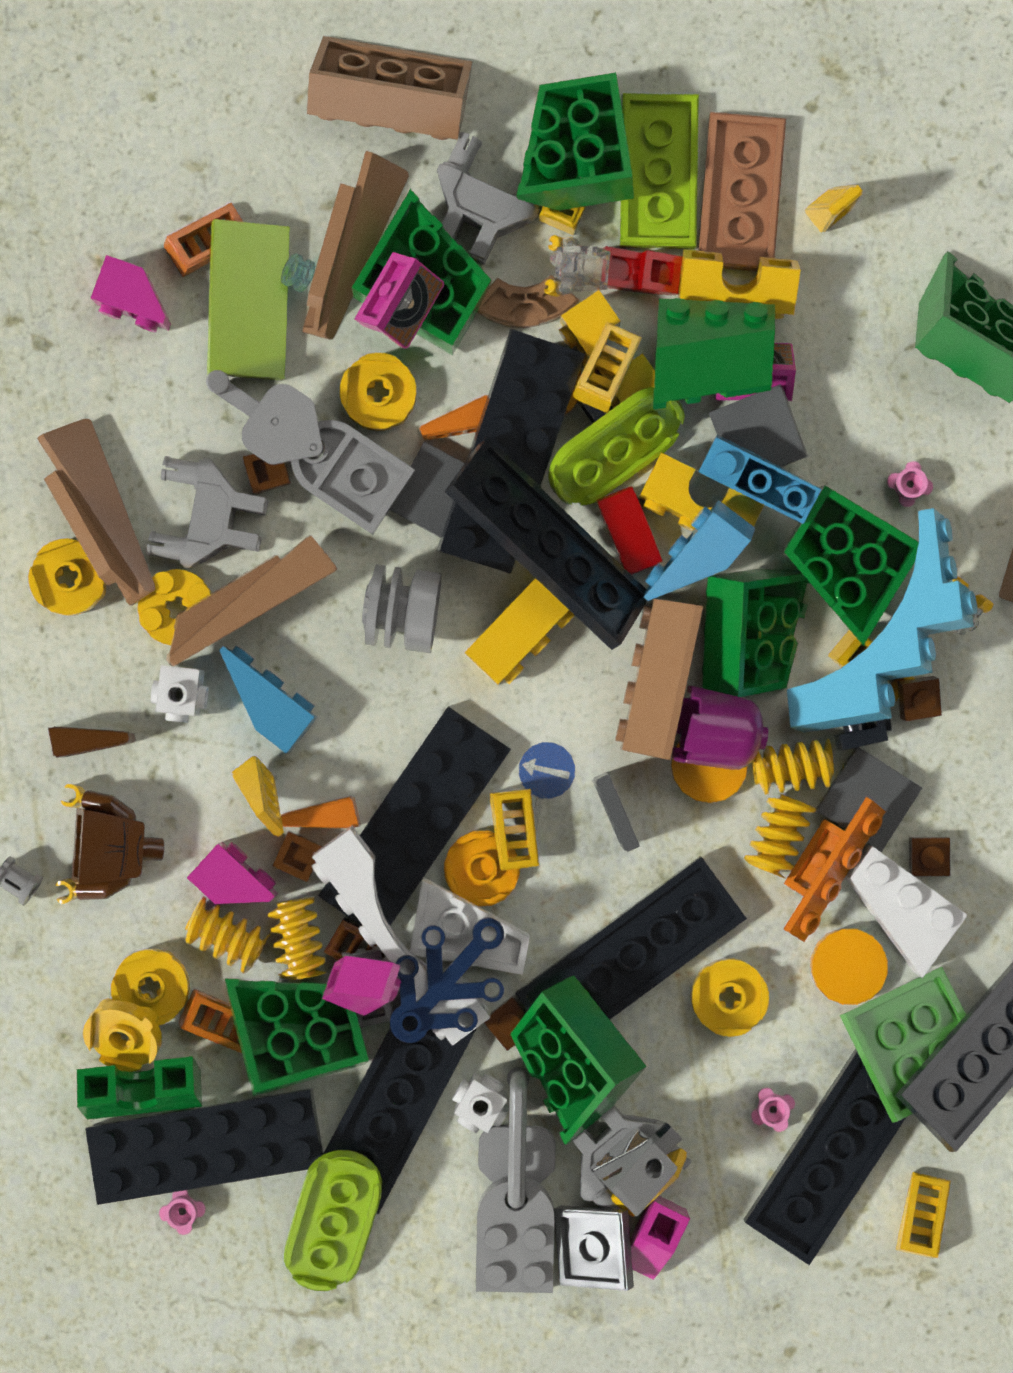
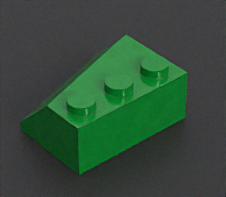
M616 72L539 85L531 123L528 149L525 152L521 183H519L516 195L518 200L559 211L634 199L633 175Z
M410 189L353 284L354 299L364 303L392 252L417 259L444 282V287L416 335L453 356L473 322L489 288L491 279L465 249L458 245L443 228L442 223L420 202L418 196Z
M947 251L919 302L915 348L928 359H935L951 368L957 376L968 378L978 384L989 395L998 396L1011 403L1013 401V305L1005 298L995 300L991 297L983 286L985 282L975 273L970 278L954 265L958 259Z
M659 298L653 410L666 408L667 402L685 399L686 404L701 402V396L718 393L725 398L771 391L775 341V304Z
M824 485L820 487L821 491L804 524L799 522L784 553L864 646L914 565L919 542Z
M753 569L708 577L702 688L737 697H746L787 688L798 642L794 637L796 625L799 618L805 619L808 607L807 604L802 602L807 584L810 583L799 570Z
M574 975L543 991L510 1034L531 1077L540 1080L548 1096L543 1100L548 1112L555 1111L564 1129L559 1134L565 1145L574 1140L610 1110L647 1067Z
M225 978L233 1021L253 1096L359 1067L369 1061L356 1012L322 999L327 984L283 983L264 980L246 981Z

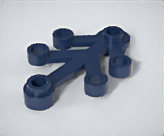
M490 917L478 920L472 929V941L444 972L441 946L445 942V933L439 926H427L422 931L421 940L426 946L428 990L418 1002H416L414 977L418 973L419 964L416 958L411 955H402L397 959L395 964L398 965L403 960H411L414 963V970L410 974H403L400 970L398 972L401 980V1005L393 1011L390 1018V1027L396 1038L403 1042L413 1043L421 1040L430 1029L458 1028L463 1032L472 1031L478 1023V1017L475 1011L469 1007L459 1008L456 1013H430V1011L439 1001L484 998L488 1002H496L502 998L504 986L494 977L486 978L482 982L456 983L485 949H494L502 943L504 929L499 921ZM487 926H491L496 930V936L492 941H485L481 936L482 930ZM430 930H437L441 935L440 941L435 945H431L426 941V934ZM490 982L497 983L499 986V992L494 997L487 996L484 991L485 986ZM469 1012L473 1016V1022L469 1026H461L458 1023L460 1014ZM407 1016H414L418 1021L416 1028L406 1030L402 1026L403 1019Z

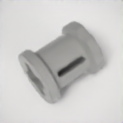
M10 856L0 867V887L19 898L18 903L24 906L37 891L43 876L39 874L34 876L15 864L16 859Z

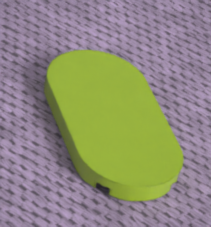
M650 387L634 393L559 449L550 464L548 473L549 484L553 492L562 502L572 505V503H579L581 506L595 503L596 500L605 497L658 458L661 452L665 453L676 442L679 436L677 430L680 423L683 425L685 417L680 401H669L666 408L653 410L654 387Z
M347 1150L329 1152L316 1159L305 1175L285 1242L284 1263L293 1275L292 1278L299 1285L314 1291L336 1289L337 1285L345 1281L347 1283L353 1279L359 1270L382 1193V1180L377 1167L362 1154Z

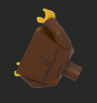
M73 784L64 786L65 788L74 789L76 792V798L73 802L61 801L62 805L66 807L76 808L72 878L63 879L55 884V886L65 885L70 893L69 897L57 898L59 903L65 904L76 898L79 900L108 899L127 888L132 878L141 877L143 860L161 861L163 859V838L144 837V822L136 820L135 812L129 806L113 795L91 790L85 792L82 787Z

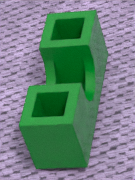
M193 1056L154 1060L153 1069L141 1072L121 1071L116 1065L76 1069L77 1108L87 1120L202 1107L201 1069Z

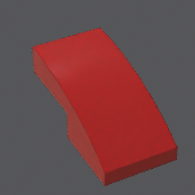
M605 246L601 249L597 287L676 296L679 290L683 257L649 250L641 253Z
M632 486L596 500L621 564L631 575L663 562Z

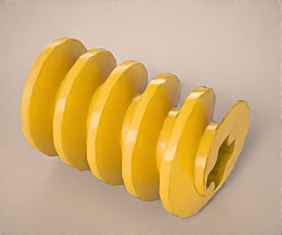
M826 739L824 749L818 740H812L808 751L803 742H796L793 753L788 744H781L778 755L774 748L769 745L765 747L763 757L758 751L756 757L751 762L755 785L760 784L765 795L769 794L771 783H775L780 793H784L787 781H791L795 791H799L802 779H806L810 789H815L818 777L822 778L827 788L830 787L832 776L834 775L833 753L829 739Z
M778 793L781 795L780 798L769 797L766 801L775 811L762 812L761 817L769 823V826H757L755 829L763 837V841H750L749 844L758 854L745 855L744 860L752 866L785 878L780 873V870H792L794 867L785 857L798 856L799 851L791 845V841H804L805 839L796 829L797 827H809L811 824L802 814L803 812L815 813L816 808Z
M203 896L185 927V930H187L186 943L192 944L200 937L199 948L201 951L204 952L214 945V958L219 959L228 952L227 965L231 967L241 959L240 971L243 974L247 973L258 960L271 933L261 940V926L259 925L248 933L246 931L248 919L243 918L236 925L232 924L233 911L230 910L221 918L219 917L220 904H215L208 911L205 909L207 897Z
M314 897L297 898L275 903L277 908L267 913L270 918L280 919V923L270 928L271 933L282 934L283 936L282 939L273 943V948L285 950V954L275 959L276 963L288 965V969L278 974V977L281 979L298 980L327 973L316 970V968L326 962L325 957L313 955V953L323 947V943L310 939L320 933V927L308 925V922L317 918V912L305 909V907L315 902Z

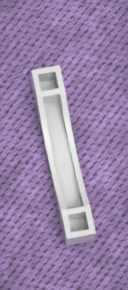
M350 826L314 853L312 858L316 863L312 865V868L325 885L328 882L332 883L339 893L335 897L336 901L348 916L352 913L356 915L362 924L358 929L363 938L371 947L377 944L385 954V957L381 959L382 961L396 963L397 959L402 955H411L416 958L419 970L414 977L416 1002H418L428 990L427 964L406 948L396 937L387 922L377 896L374 876L375 855L355 828ZM408 959L403 960L400 963L399 970L403 974H410L414 970V963ZM460 978L456 983H469V982H468V980H466V979ZM481 998L439 1001L430 1011V1013H456L459 1008L469 1007L475 1011L478 1017V1023L474 1029L490 1018V1010ZM469 1012L460 1014L458 1018V1023L464 1027L469 1026L473 1022V1016ZM458 1028L432 1029L440 1040L446 1037L452 1046L472 1032H463Z

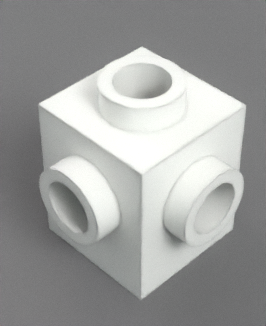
M161 665L159 681L154 680L151 689V703L156 704L155 712L166 713L165 720L184 723H188L189 716H199L200 709H206L209 688L208 686H203L205 671ZM181 688L183 698L181 701H178L176 693Z
M474 1073L469 1082L463 1079L452 1098L456 1102L454 1114L459 1116L457 1122L475 1133L479 1129L488 1133L493 1124L499 1127L509 1111V1106L505 1104L507 1101V1091L503 1090L505 1085L488 1074H484L481 1077ZM476 1101H485L488 1104L487 1111L482 1113L473 1108Z

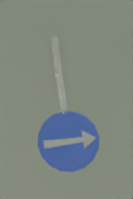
M541 742L531 746L523 754L519 763V777L525 789H531L532 795L537 796L533 811L535 832L537 831L544 798L552 799L562 795L571 787L575 778V764L572 756L564 747L551 742ZM524 848L523 856L528 855L527 848Z

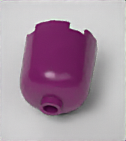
M687 686V693L690 694V697H684L676 732V734H680L679 748L674 747L672 750L673 759L682 763L731 770H740L748 766L756 757L759 749H765L768 741V727H763V717L759 707L753 701L746 698L695 686Z

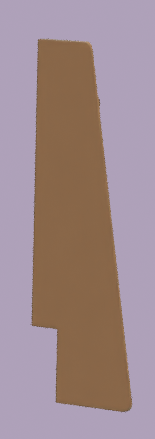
M365 151L356 188L340 183L308 294L307 306H309L303 326V333L328 340L334 338L353 298L352 286L377 246L409 177L405 169L373 152Z
M81 419L43 433L37 439L58 470L44 478V481L99 578L108 586L116 582L126 602L133 606L155 590V584L92 421L90 419Z
M311 535L302 540L282 559L278 555H273L177 614L174 625L175 631L170 651L166 658L168 664L175 666L332 574L337 570V567Z

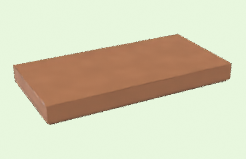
M710 112L698 251L722 253L723 268L758 271L760 257L775 258L786 118Z

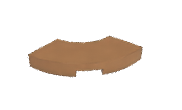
M552 275L541 283L528 287L509 285L497 278L489 286L477 313L488 320L505 326L519 328L536 327L561 318L562 314L576 306L580 300L564 285L563 292L559 297L546 294L544 288L548 289V286L545 285V281L548 279L558 281Z

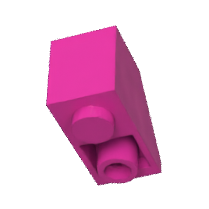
M106 255L91 295V299L100 306L98 312L118 320L121 319L122 314L136 319V326L154 333L157 332L158 327L169 331L171 322L145 270L142 267Z
M224 842L218 843L187 877L214 904L270 902L279 894L273 888L277 884L275 880L261 868L255 872L245 862L248 856L233 842L228 846Z
M344 956L334 963L322 999L365 1016L395 999L401 984V980L397 978L400 965L386 961Z
M658 1196L643 1210L630 1236L632 1268L634 1271L653 1280L674 1254L690 1221L686 1208Z

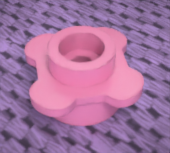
M914 461L907 463L903 471L898 474L892 473L887 479L888 487L896 491L899 495V503L904 507L912 506L915 503V499L921 495H929L933 490V483L927 480L925 473L921 470V465ZM908 481L913 482L914 485L912 488H909L907 486Z
M770 1088L761 1089L758 1093L759 1103L757 1109L751 1113L753 1122L757 1125L764 1123L769 1127H773L777 1132L784 1131L788 1127L787 1121L790 1116V1110L795 1106L794 1099L788 1094L783 1096L775 1094ZM775 1106L776 1112L771 1113L769 1111L770 1107Z
M184 1190L173 1192L172 1200L168 1205L162 1206L159 1211L161 1220L167 1221L172 1228L177 1229V1232L182 1235L191 1232L194 1221L197 1217H202L206 1210L202 1201H195L188 1195V1191ZM180 1208H184L186 1210V1213L184 1215L179 1213Z

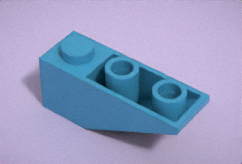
M716 435L699 469V473L804 524L821 491V488L719 435Z
M719 500L711 510L705 506L691 523L695 529L689 537L685 538L681 535L668 551V554L672 556L664 567L658 563L647 576L645 582L649 586L644 598L647 601L727 570L750 543L755 527Z
M237 645L233 650L222 646L219 651L255 730L284 753H290L318 718L311 712L315 706L297 692L291 697L283 691L281 687L284 682L268 669L262 674L250 664L254 658Z

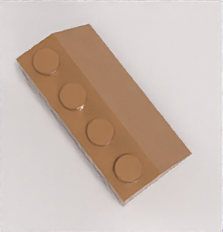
M323 36L309 72L307 114L315 115L328 121L338 119L355 122L363 127L379 126L391 128L399 133L414 132L431 135L439 140H447L449 138L458 140L464 117L473 61Z
M654 599L652 600L651 607H643L639 625L640 629L646 630L643 645L635 644L631 666L638 667L635 682H627L623 699L624 704H629L627 719H619L615 741L621 742L620 750L671 760L703 606Z

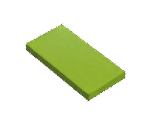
M623 93L622 112L633 175L634 199L620 201V248L696 249L699 94Z
M219 219L212 221L207 375L214 370H221L231 377L269 380L285 379L289 226Z

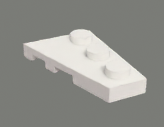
M423 877L410 952L416 956L426 957V946L421 940V934L427 926L436 925L445 933V942L441 946L442 960L453 962L472 941V929L475 923L482 918L490 917L499 921L503 926L504 939L498 947L490 950L485 949L471 966L523 975L530 934ZM491 926L485 927L481 932L483 940L492 941L496 936V930ZM430 930L427 932L426 941L429 944L435 945L440 941L441 935L439 931Z

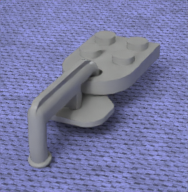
M221 370L210 372L206 378V385L211 392H214L250 417L243 427L242 441L251 453L271 465L291 462L295 477L308 492L372 535L416 472L411 466L351 426L335 420L318 422L314 402L288 384H278L271 387L262 400L258 402L230 383L228 375ZM322 441H323L324 444H325V452H324V448H323V445H322Z
M521 1067L511 1069L507 1075V1082L510 1086L509 1125H500L499 1127L493 1125L488 1133L483 1131L479 1138L478 1166L492 1184L484 1191L478 1204L476 1292L553 1293L554 1206L549 1193L540 1183L555 1169L556 1144L553 1134L548 1129L542 1126H527V1085L529 1084L530 1077L528 1072Z

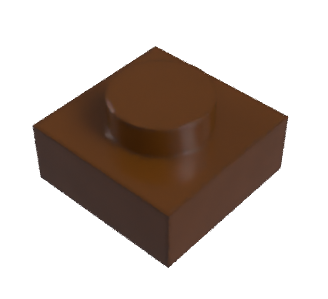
M254 454L243 456L254 495L291 484L285 463L271 465Z
M929 676L897 681L900 718L902 720L911 721L942 716L939 678Z
M288 831L272 866L308 882L313 872L312 865L316 863L312 856L323 846L299 834Z
M909 837V873L913 876H951L950 838Z
M512 995L492 1011L490 1018L484 1022L506 1051L515 1045L510 1034L526 1014V1011Z

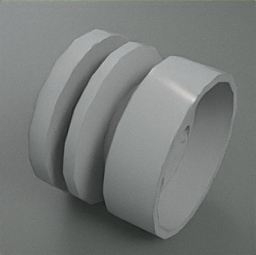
M376 564L373 576L366 588L362 622L365 630V644L375 646L379 629L385 630L384 646L391 648L398 631L404 632L406 650L431 653L438 615L442 574L416 570L411 585L403 586L402 569L395 567L391 584L386 583V565Z

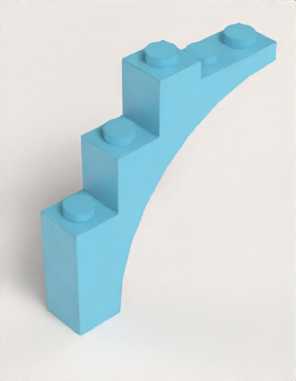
M934 508L918 511L919 543L914 571L904 598L888 625L866 650L841 669L815 682L787 689L791 728L806 733L891 719V707L895 705V695L893 687L888 683V680L933 673L931 661L936 659V650L932 638H928V635L974 627L972 615L977 614L975 594L973 591H969V588L961 582H953V579L957 578V567L953 556H949L948 542L953 539L952 527L949 519L945 518Z

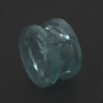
M294 253L283 268L281 283L287 287L293 285L295 291L303 292L313 279L316 267L315 262L310 259L303 261L302 255Z

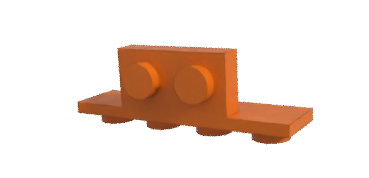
M865 798L845 831L824 819L785 880L784 884L804 896L784 927L785 931L805 942L808 935L816 931L821 921L820 916L829 902H832L838 896L845 876L860 861L862 849L869 838L880 829L883 821L882 817L886 811L873 800Z

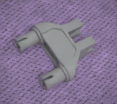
M460 132L448 162L439 164L437 169L448 208L442 225L454 240H456L464 222L480 229L470 254H472L473 260L485 265L497 238L535 221L540 214V207L533 203L518 200L517 194L510 195L472 177L468 171L479 148L482 146V142L472 136L470 141L468 133Z
M165 456L162 465H165L166 468L178 469V471L161 469V480L194 485L196 494L188 535L186 534L182 538L151 531L148 540L153 543L164 544V546L147 544V555L180 560V564L184 568H193L228 547L259 552L261 536L232 530L235 512L237 510L266 516L269 501L265 497L236 492L210 458H203L199 462H192Z
M614 1105L601 1116L608 1124L607 1128L595 1138L586 1129L572 1140L582 1152L580 1196L589 1202L594 1201L598 1208L621 1209L611 1200L613 1193L589 1168L633 1129H640L650 1138L665 1123L656 1119L622 1114ZM676 1145L670 1152L679 1149V1147ZM687 1157L682 1167L683 1170L691 1163V1160Z

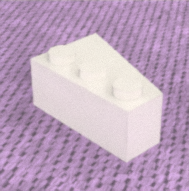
M864 846L860 861L845 876L869 912L883 928L890 941L904 957L908 966L921 978L925 976L967 917L966 913L873 846Z

